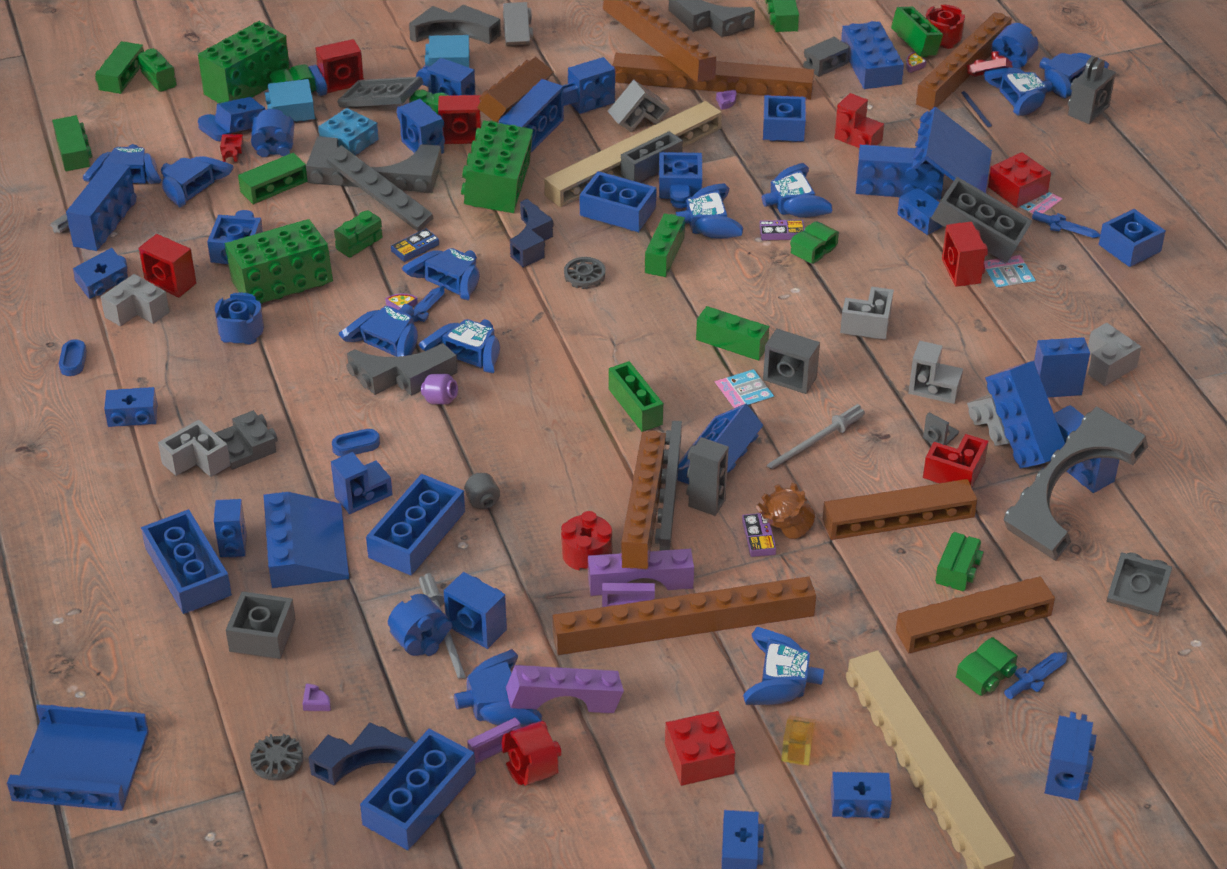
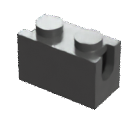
M836 37L829 38L804 49L806 61L803 62V67L814 69V74L820 77L849 63L850 47Z

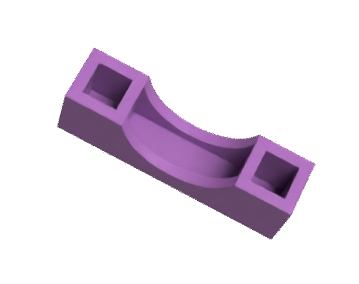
M691 549L651 551L648 569L622 568V553L588 556L590 595H602V583H627L639 578L655 579L661 582L667 590L693 589L694 564Z
M523 665L514 666L506 686L510 708L538 709L543 703L553 698L573 696L586 703L588 712L614 713L624 692L618 671Z

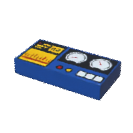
M426 228L391 245V252L405 262L440 245L439 238Z

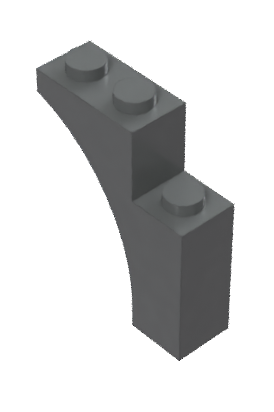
M669 0L668 10L692 32L710 27L719 36L725 37L754 27L755 10L752 7H725L703 0Z
M464 4L452 13L432 6L409 23L410 40L418 42L428 39L429 36L469 35V38L490 44L501 36L500 18Z
M443 343L421 353L399 357L375 356L356 349L347 353L348 363L346 367L351 376H355L365 389L368 388L374 395L398 384L401 389H404L412 396L421 391V385L428 375L449 374L452 376L458 373L457 355Z

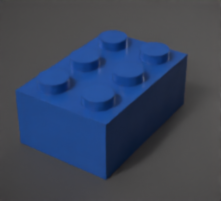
M597 171L580 193V216L639 232L656 209L657 187Z
M1071 405L1054 413L1065 443L1069 434L1072 431H1076L1081 425L1084 417L1083 414ZM1093 458L1072 466L1066 472L1092 493H1095L1115 482L1119 460L1114 458Z

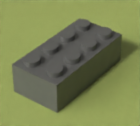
M959 177L955 178L931 217L932 220L944 227L948 224L972 221L976 230L980 232L982 242L987 245L988 252L1006 263L1011 258L1033 221Z

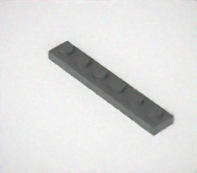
M342 145L326 158L327 164L419 232L433 219V213Z
M672 421L671 430H666L665 444L669 445V449H664L663 464L668 465L667 469H662L661 483L665 484V488H660L659 503H663V508H658L657 523H661V529L656 528L655 544H660V551L670 550L682 421Z

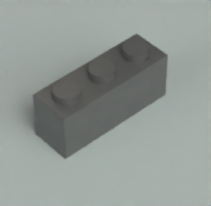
M668 131L621 154V176L628 180L641 182L659 173V152L683 153V140Z
M702 437L695 446H691L688 452L690 466L687 472L689 485L686 491V495L689 496V507L716 516L726 501L728 446Z

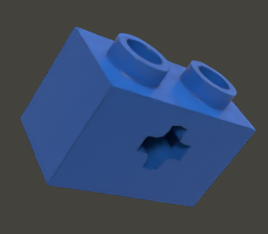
M252 97L218 103L215 123L228 133L251 129L253 119L261 111L265 110V107Z
M919 188L899 197L897 214L917 229L929 235L944 227L931 219L940 203Z
M113 248L73 268L76 283L89 299L102 295L106 290L128 278L127 266Z
M155 387L106 390L104 411L108 427L156 424L158 403Z
M216 500L214 527L220 558L246 556L247 531L242 500Z
M832 772V817L889 818L892 802L889 773Z
M724 810L721 869H757V865H763V847H758V841H763L764 824H758L759 812Z

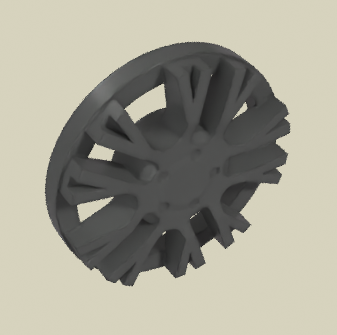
M578 257L565 265L564 277L566 282H570L572 287L575 288L582 286V289H588V286L592 285L597 287L605 279V266L598 259Z
M270 734L269 737L265 736L263 741L258 740V743H255V747L252 753H250L251 766L253 771L261 778L282 780L292 776L299 770L303 762V751L299 742L295 738H290V735L286 736V734H283V736L273 737ZM294 748L297 750V751H295V752H289L290 750H292V749H294ZM287 764L292 767L288 771L283 769ZM267 765L268 768L265 772L260 770L261 767ZM273 769H278L277 774H273Z

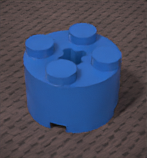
M1012 23L1005 27L992 43V52H999L1000 56H1005L1012 61V68L1021 69L1037 52L1038 39L1036 36L1033 37L1030 33L1032 30L1026 25Z
M267 109L261 111L253 119L251 144L259 156H286L290 154V150L293 147L295 129L292 117H287L283 114V111L277 109Z
M249 293L230 294V298L226 300L221 298L216 303L215 315L221 341L225 343L254 344L257 341V337L264 330L260 301L258 302L255 296Z
M415 594L410 596L412 600L407 603L401 601L392 610L388 618L389 632L408 654L413 656L424 654L431 656L438 651L439 644L451 630L452 623L429 596Z

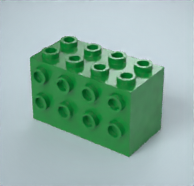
M261 21L254 22L245 29L198 53L203 93L217 103L248 97L253 98L268 89V84H270L269 74L276 70L290 69L286 35Z
M483 120L481 128H477L475 140H473L471 146V153H468V166L464 165L462 178H465V182L462 184L461 195H464L465 205L508 213L515 212L530 164L533 129Z
M310 219L225 243L231 281L239 293L252 294L261 304L333 282L328 243Z

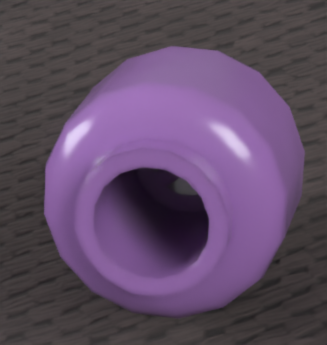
M430 374L421 385V393L426 401L432 405L450 404L458 394V385L449 374Z

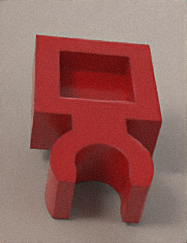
M243 134L222 135L220 151L223 162H226V159L229 157H233L234 162L238 161V153H242Z

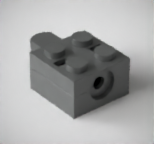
M1091 56L1086 63L1083 74L1073 80L1071 84L1072 94L1068 101V116L1090 124L1110 106L1116 72L1104 68L1105 60Z

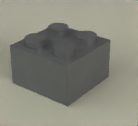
M776 329L765 345L763 380L807 394L817 378L820 342Z
M242 591L226 628L229 652L281 659L296 620L293 598Z

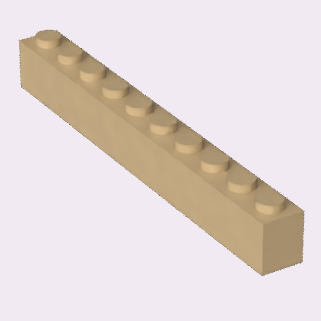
M707 101L691 107L544 178L545 196L561 208L580 198V193L597 171L622 178L621 154L668 131L682 139L683 147L721 129L722 112Z
M877 650L850 659L848 672H846L849 686L854 687L857 691L861 704L867 707L871 713L873 723L880 727L884 733L888 746H892L897 753L899 763L902 767H906L910 773L913 785L916 788L919 787L924 795L926 805L934 810L941 828L946 830L952 838L955 850L961 852L965 858L967 868L1012 869L1015 854L880 652Z

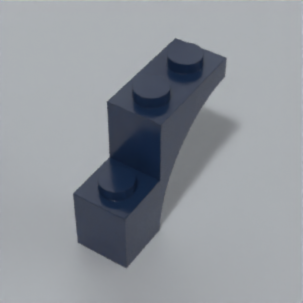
M528 199L520 202L521 220L526 226L522 232L510 239V257L523 268L545 258V240L553 237L554 227L552 218Z
M369 722L351 745L341 738L337 739L327 735L308 757L311 775L335 786L345 775L358 768L378 763L397 764L415 743L407 737H401L390 732L386 727H379Z

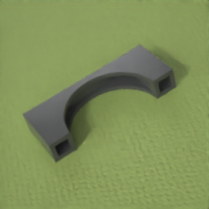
M317 136L306 165L308 183L358 187L327 164L326 158L339 147L338 138ZM420 144L417 151L411 157L400 163L371 168L402 191L433 193L442 164L441 146Z
M1096 406L1092 412H1088L1083 417L1078 429L1069 434L1065 445L1060 450L1058 449L1054 452L1051 462L1045 469L1042 468L1037 473L1033 484L1023 490L1020 500L1015 506H1011L1006 511L1003 520L1007 530L1056 561L1071 543L1068 531L1056 522L1050 511L1051 494L1056 482L1072 466L1093 458H1114L1134 465L1148 448L1146 436Z

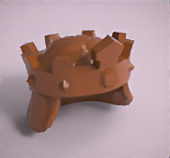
M791 483L790 488H782L780 484L774 486L775 491L772 494H763L761 498L764 503L761 504L759 502L755 508L770 525L781 528L787 538H800L813 525L815 511L807 503L808 499H805V492L798 490L797 484Z

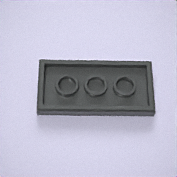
M422 77L358 80L337 102L339 107L403 104L424 82Z

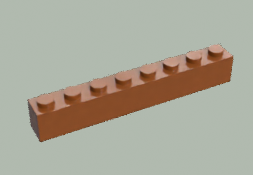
M994 12L918 84L916 105L929 110L940 106L970 76L967 65L974 64V61L977 60L986 61L991 56L993 41L1005 27L1011 25L1012 18L1005 16L1003 13Z
M648 431L641 434L621 541L622 568L648 569L659 505L660 488L662 487V469H665L663 461L664 449H666V433Z

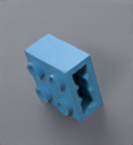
M469 35L429 36V44H425V65L431 66L440 58H444L470 68Z
M308 79L268 84L269 92H265L267 109L283 111V114L287 117H292L293 121L315 119Z
M348 108L318 126L319 137L338 138V145H342L354 155H357L379 140L377 122Z

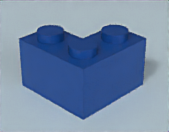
M351 452L331 461L335 498L349 515L393 495L391 477L377 460L363 465L357 456Z

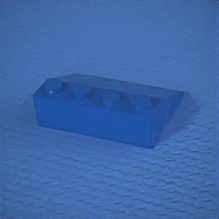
M292 492L263 495L268 565L272 588L349 579L341 503Z

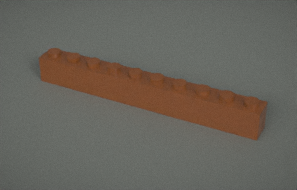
M603 0L604 11L696 82L715 79L717 56L642 0Z
M615 53L612 64L615 68V83L630 84L635 80L639 84L646 86L716 92L736 90V93L806 97L808 100H811L814 69L716 61L715 79L696 82L663 56Z
M810 576L554 614L552 615L553 638L557 655L813 617L815 615L816 593Z

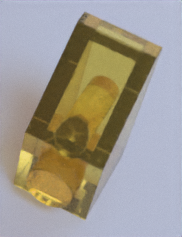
M789 715L783 738L781 761L809 766L816 719Z

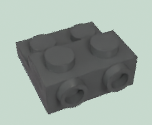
M254 410L232 418L233 426L215 432L228 446L230 468L232 470L276 453L275 442L278 441L276 432L273 428L267 429V422L263 414L257 415Z
M1121 552L1106 602L1158 616L1170 579L1172 566L1167 565V563L1161 560L1151 561L1144 559L1136 553L1129 552L1126 554Z

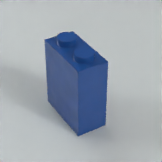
M1084 337L1037 341L1034 363L1048 398L1082 395L1090 357V351Z

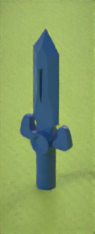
M1034 211L1032 215L1033 220L1049 224L1052 231H1060L1062 228L1091 238L1100 237V233L1097 230L1066 221V217L1060 213L1050 216Z
M444 286L432 289L414 307L415 313L411 316L413 322H425L429 314L426 311L444 294Z
M1068 652L1052 653L1028 671L1029 673H1026L1027 669L1024 667L1017 669L1015 676L1020 680L1004 691L1005 696L1008 699H1012L1023 690H1029L1030 688L1039 692L1044 686V682L1041 680L1066 663Z

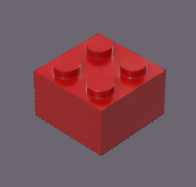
M354 39L315 47L317 66L326 81L327 93L349 89L358 80H364L362 54Z
M480 95L439 96L438 115L444 121L443 136L445 144H472L473 140H475L477 128L482 126L481 111L477 108L481 102L479 99Z
M1021 152L990 167L988 188L1018 208L1048 193L1051 172Z
M972 221L946 225L942 261L955 287L981 284L982 274L985 273L984 260L988 255L987 245L981 240L979 230H976Z
M155 234L139 247L144 279L178 298L197 284L191 248L159 234Z
M719 711L665 722V745L681 786L734 774L736 753Z

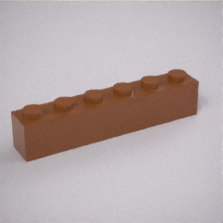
M536 56L530 61L527 59L521 66H517L513 72H509L505 78L502 77L497 84L494 83L489 90L486 89L479 98L481 102L477 108L492 121L498 123L500 118L508 113L541 79L548 81L554 71Z
M968 479L824 501L822 520L830 540L974 518L977 498Z
M1041 576L1025 579L1013 584L1002 585L990 590L979 591L971 595L956 597L948 601L898 613L896 633L908 654L1052 616L1055 597Z

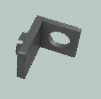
M930 412L926 415L923 439L931 443L937 442L948 445L959 434L957 429L949 426V422Z

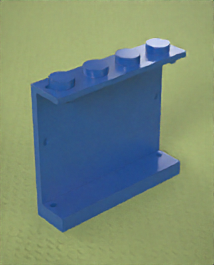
M934 107L930 112L924 113L920 118L921 123L917 132L918 139L915 143L916 149L913 155L912 169L915 170L927 160L954 181L956 177H959L986 193L992 150L937 107Z
M37 704L36 709L40 723L20 775L10 774L7 781L12 801L123 811L149 733L146 715L137 712Z

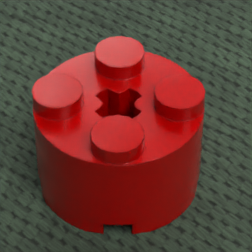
M943 4L941 8L936 9L935 6H932L926 11V19L943 34L940 45L946 49H951L954 47V44L959 43L963 38L965 14L961 13L962 10L952 5Z
M593 511L583 512L582 515L575 516L563 523L561 526V543L565 563L569 567L580 571V568H588V556L612 554V528L605 519L597 516Z
M544 721L512 730L503 735L502 752L503 754L508 752L510 759L509 762H506V766L511 777L518 785H530L559 773L558 757H561L562 750L558 741L552 740Z

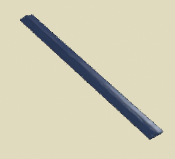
M962 91L961 94L988 128L992 125L969 95Z

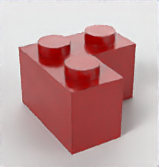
M849 93L837 104L834 139L857 148L860 145L878 146L883 141L884 123L866 117L868 99Z
M965 434L957 449L933 442L925 457L923 478L936 483L968 479L971 487H973L985 464L989 441Z

